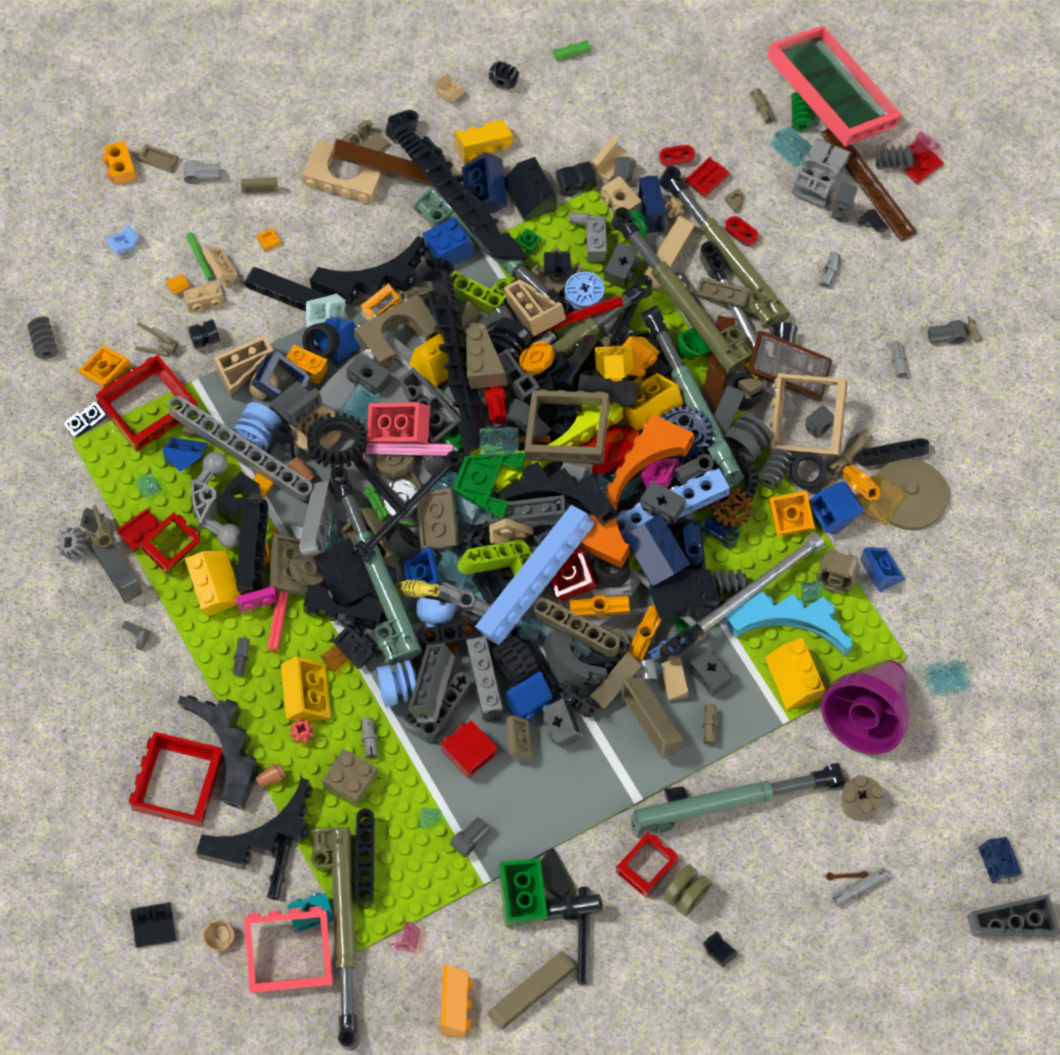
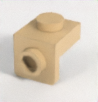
M444 73L434 81L438 95L451 103L465 93L462 86L452 82L448 73Z

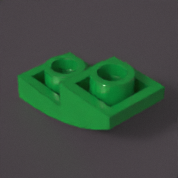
M527 228L516 242L527 250L526 255L529 257L537 248L542 238Z

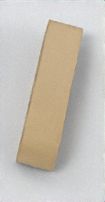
M680 215L656 254L661 262H666L669 265L670 269H672L696 226V223ZM649 266L645 275L651 277L653 289L659 291L661 285L651 274L652 268Z

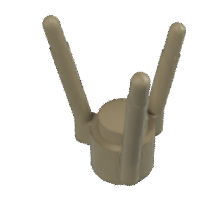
M137 322L138 326L161 339L159 347L162 350L135 347L136 350L161 354L165 357L168 354L173 355L179 344L178 341L170 338L155 327L151 329Z
M93 505L99 529L96 531L95 537L88 530H86V533L95 546L108 547L115 541L116 519H112L110 531L104 528L97 506Z

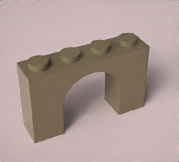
M418 295L406 298L397 306H391L386 312L376 314L371 320L365 323L362 322L354 328V339L369 359L384 368L395 362V352L382 335L389 326L394 324L407 325L414 329L424 343L438 335L434 331V326L437 325L435 319Z

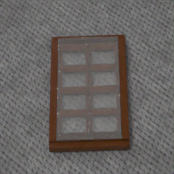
M758 331L747 372L772 383H775L778 373L828 377L832 359L767 332ZM786 382L785 385L786 389L818 401H822L826 385L797 382Z

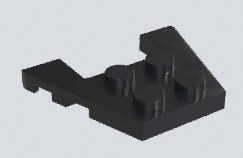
M562 350L540 376L536 375L534 377L540 389L558 391L554 376L570 367L567 355ZM541 403L537 413L539 414L538 417L545 423L581 415L582 410L580 405Z

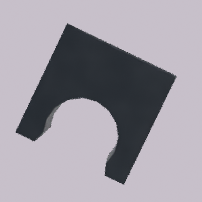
M240 471L217 499L220 517L240 528L243 503L246 500L262 499L260 484ZM237 494L243 495L240 498L234 497Z

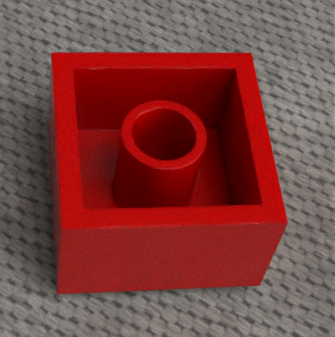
M581 547L573 551L551 579L556 597L562 602L598 587L586 553Z

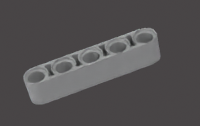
M331 479L313 484L299 544L300 552L304 557L317 555L325 551L337 498L336 492L331 486Z

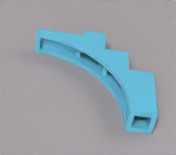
M762 591L732 611L724 619V624L735 638L760 627L781 625L793 626L813 632L833 644L844 656L851 652L853 646L851 638L841 631L839 623L833 619L835 614L834 605L831 601H827L824 596L804 608L802 600L796 598L794 594L774 606L772 598L768 595L766 596Z

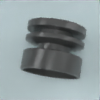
M744 413L734 423V427L730 428L723 437L732 454L736 452L739 458L742 454L745 456V461L749 459L753 463L760 455L761 450L765 449L767 444L772 441L773 436L763 421L751 414Z

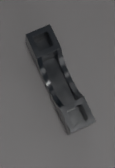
M314 585L308 586L303 604L304 613L310 617H325L329 621L339 620L348 625H362L371 630L381 624L384 615V609L379 599L365 597L362 602L355 606L343 607L332 601L328 588Z

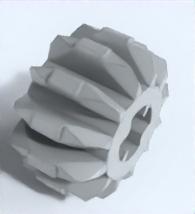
M77 527L66 528V532H60L62 537L57 539L60 542L57 546L60 549L59 554L70 560H78L81 558V555H86L85 549L90 548L87 545L90 539L86 537L87 533Z

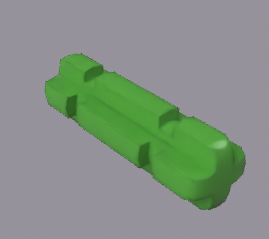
M373 485L366 487L365 493L375 512H377V516L380 520L387 519L389 513L384 508L385 505Z

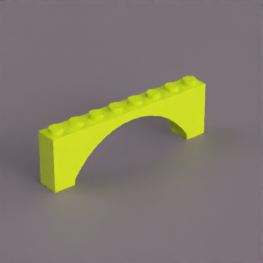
M613 402V404H610L608 427L618 423L623 418V407L620 406V403ZM582 405V414L578 415L570 429L548 445L579 446L589 441L591 437L598 434L601 406ZM486 444L473 452L471 456L490 455L492 457L501 456V454L506 453L518 455V453L525 452L489 448ZM525 459L521 471L502 467L494 491L499 494L513 486L515 482L525 478L522 471L537 461ZM538 461V462H539V464H540V465L542 466V468H543V467H545L546 465H548V464H550L551 462H554V461Z

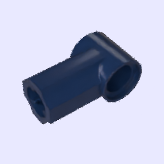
M694 523L687 524L682 527L685 556L690 565H698L703 560L699 525ZM691 552H697L698 554L692 555V554H690V553H691Z

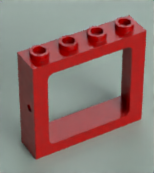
M159 355L148 358L144 364L138 368H133L127 375L116 379L112 385L102 388L95 395L97 404L136 452L181 422L174 419L168 413L135 435L111 405L113 401L153 375H158L174 396L183 397L198 407L195 399ZM178 406L175 410L181 409L182 406Z
M154 731L152 738L149 737L147 741L146 756L143 755L141 760V773L137 774L135 778V792H131L129 797L132 811L202 828L224 757L223 748ZM161 750L210 761L194 815L144 802Z

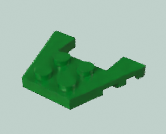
M521 452L518 455L506 453L501 454V456L492 457L490 455L465 456L453 487L454 493L503 520L508 508V501L491 498L501 468L521 471L526 459L525 453Z

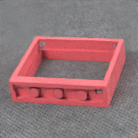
M322 906L309 907V912H301V908L289 909L288 914H281V910L268 911V916H261L260 912L248 913V917L244 918L250 993L333 984L327 912L322 910ZM320 917L325 976L256 983L251 924Z

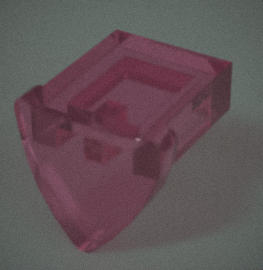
M919 131L915 139L914 152L924 153L931 149L937 150L941 144L928 133Z
M405 922L402 940L393 942L391 949L416 953L420 928L413 922Z

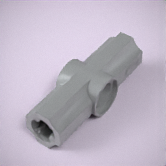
M442 582L439 588L440 593L436 596V598L445 602L455 604L462 611H468L480 617H483L493 604L492 602L488 604L484 599L473 595L472 592L464 591L446 582ZM469 597L472 602L469 605H463L461 599Z

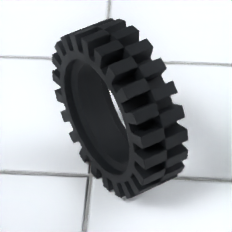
M335 412V417H331V413L326 414L327 419L322 415L319 417V421L316 419L313 421V425H310L309 431H307V448L309 455L311 454L313 460L316 459L317 464L320 465L323 462V467L326 468L328 464H331V469H335V465H339V469H343V464L346 463L347 467L352 466L351 461L356 464L358 463V458H363V453H366L367 433L365 426L361 424L359 419L355 420V416L351 415L347 418V413H343L342 417H339V412ZM334 430L346 431L355 439L352 446L342 451L327 450L319 441L325 433Z
M733 452V456L744 476L746 484L740 493L746 492L745 498H751L752 501L758 484L756 468L754 465L751 466L749 459L745 461L744 455L741 454L739 458L737 453ZM713 460V467L710 470L715 471L718 467ZM705 461L704 466L701 467L707 468V462ZM704 486L706 488V491L711 489L710 486Z

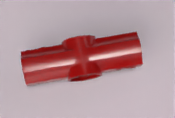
M486 387L484 393L487 406L489 407L490 421L496 425L503 424L507 421L504 387Z

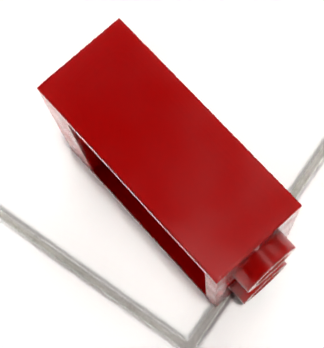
M175 512L169 515L139 544V548L165 574L196 548L201 540L199 538L200 534L194 528L190 529L186 525L187 522L180 514L177 515ZM174 522L192 541L169 561L151 541L169 524Z
M648 832L616 866L615 871L618 876L645 898L648 897L678 862L676 852L669 847L666 848L661 844L662 842L657 836H651ZM647 843L668 860L649 883L627 866Z

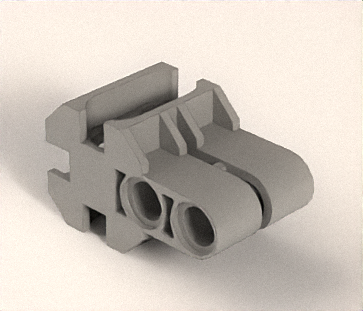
M817 138L809 154L805 156L801 168L799 167L796 173L791 193L825 207L831 193L836 188L851 152L835 146L830 154L832 144Z

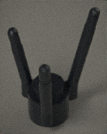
M280 424L277 427V432L273 434L266 453L270 455L276 441L281 444L289 442L292 460L296 457L294 436L291 435L292 428L290 425Z

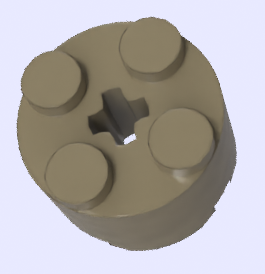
M829 550L822 557L816 577L817 582L819 583L820 581L823 583V588L834 593H844V590L851 592L854 589L860 569L858 558L854 555L839 553L837 550Z
M858 775L852 778L845 785L841 796L843 812L855 821L872 819L880 809L883 800V789L870 777Z

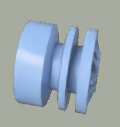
M578 272L567 280L564 298L569 302L570 313L603 302L604 285L595 274Z
M250 402L242 412V418L237 421V425L232 430L263 451H266L272 441L273 434L277 432V427L282 424V420L268 407Z
M409 660L404 661L405 670H402L400 662H397L396 672H392L389 664L376 667L379 688L385 708L398 705L399 695H402L405 703L409 701L407 693H410L412 697L417 677Z

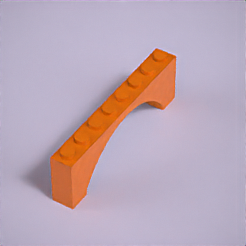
M654 414L645 421L641 435H637L634 440L633 449L626 453L623 466L618 467L615 473L616 478L606 488V496L616 512L620 495L628 481L642 468L657 460L676 455L686 456L694 443V433ZM591 514L590 518L595 522V525L580 542L579 546L584 551L622 568L630 554L629 544L624 542L620 534L617 519L614 518L602 526L595 516Z

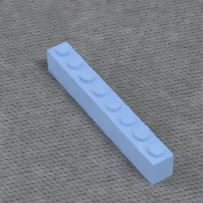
M573 505L567 509L475 626L484 637L497 645L502 643L595 525V522L587 513Z

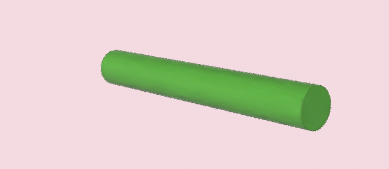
M192 232L188 233L186 237L207 280L214 279L213 273Z

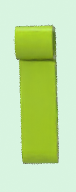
M455 270L451 274L453 289L458 299L464 302L469 301L474 307L490 315L493 314L496 308L507 304L505 292L500 289L512 284L510 280L506 278L498 279L492 289Z
M521 540L466 550L458 561L457 567L464 574L510 567L515 576L530 558L532 552L527 543Z

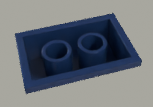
M486 152L462 167V176L465 178L463 187L467 190H475L476 194L474 196L487 205L490 213H496L507 206L503 159Z
M660 514L622 536L626 544H629L630 551L651 586L658 584L690 565Z

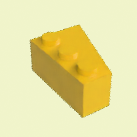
M503 119L484 123V127L480 128L470 126L469 130L466 131L455 130V150L464 165L486 152L494 154L497 151L506 150L513 145V135Z
M632 345L595 347L596 370L605 379L611 378V381H622V378H625L634 368Z

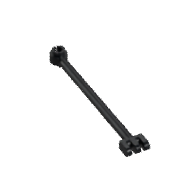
M458 451L449 452L445 464L405 504L406 512H403L401 515L396 513L367 543L360 540L353 547L352 551L357 553L362 549L358 556L360 558L365 556L363 560L368 563L376 555L373 547L450 469L461 465V454L458 457ZM458 458L456 463L451 462L452 459Z

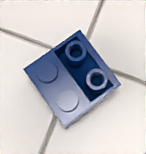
M841 481L821 490L809 500L810 508L825 532L830 534H838L865 512L846 481Z

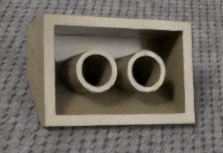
M362 508L360 510L367 530L372 532L374 536L386 524V521L379 519L374 508ZM349 521L339 532L344 540L351 538L355 546L354 539L356 534ZM385 536L377 543L386 566H393L401 558L389 546Z

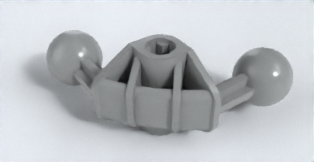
M211 452L203 460L204 470L196 480L190 482V498L194 507L193 513L194 517L197 518L200 529L206 528L216 534L219 543L223 547L232 549L240 543L241 530L234 524L223 526L214 520L219 513L215 489L207 485L213 476H219L225 472L227 460L223 454Z

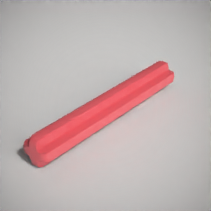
M278 591L268 641L269 651H278L289 596L287 592Z

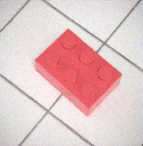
M419 402L370 403L368 409L367 442L428 444L430 406Z

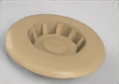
M322 405L295 428L290 425L292 428L291 435L294 436V443L308 451L307 431H309V426L313 425L314 418H318L316 420L319 421V417L323 415L327 419L326 414L331 413V417H335L336 411L326 405ZM342 430L325 433L320 438V444L325 449L331 448L340 439Z

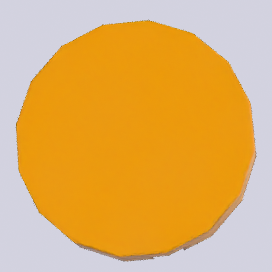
M547 342L533 343L530 345L531 348L525 349L519 358V365L523 372H530L531 375L539 374L552 364L555 358V351Z

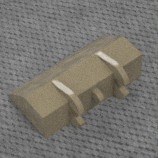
M642 677L624 679L621 697L661 758L664 759L682 749L684 740L678 733L677 726L671 722L659 704L658 697L652 693Z

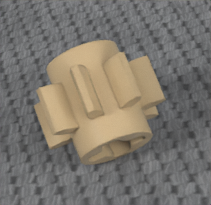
M674 196L671 199L665 198L666 216L670 219L681 216L684 212L682 208L683 203Z

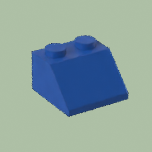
M536 673L507 691L506 706L513 716L531 721L540 711L543 713L542 708L552 704L553 697L542 673Z

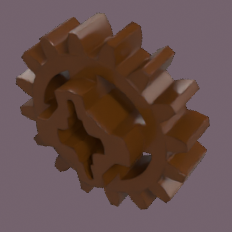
M730 487V494L712 503L711 511H714L712 517H718L717 524L723 522L724 528L730 525L731 529H734L735 524L740 528L742 522L747 523V517L752 515L750 510H752L753 505L749 504L751 498H745L746 492L739 493L740 488L733 491V488Z

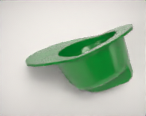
M694 328L681 332L678 335L676 347L679 356L693 360L699 355L711 351Z

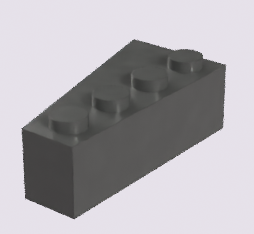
M414 367L399 378L409 403L419 402L430 406L428 435L430 444H441L446 436L449 434L454 435L459 431L457 422L462 420Z
M1049 894L972 911L967 915L972 935L1056 937L1060 934Z

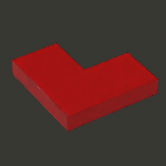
M920 139L909 145L910 150L913 149V159L916 162L912 168L908 167L904 172L916 185L944 163Z

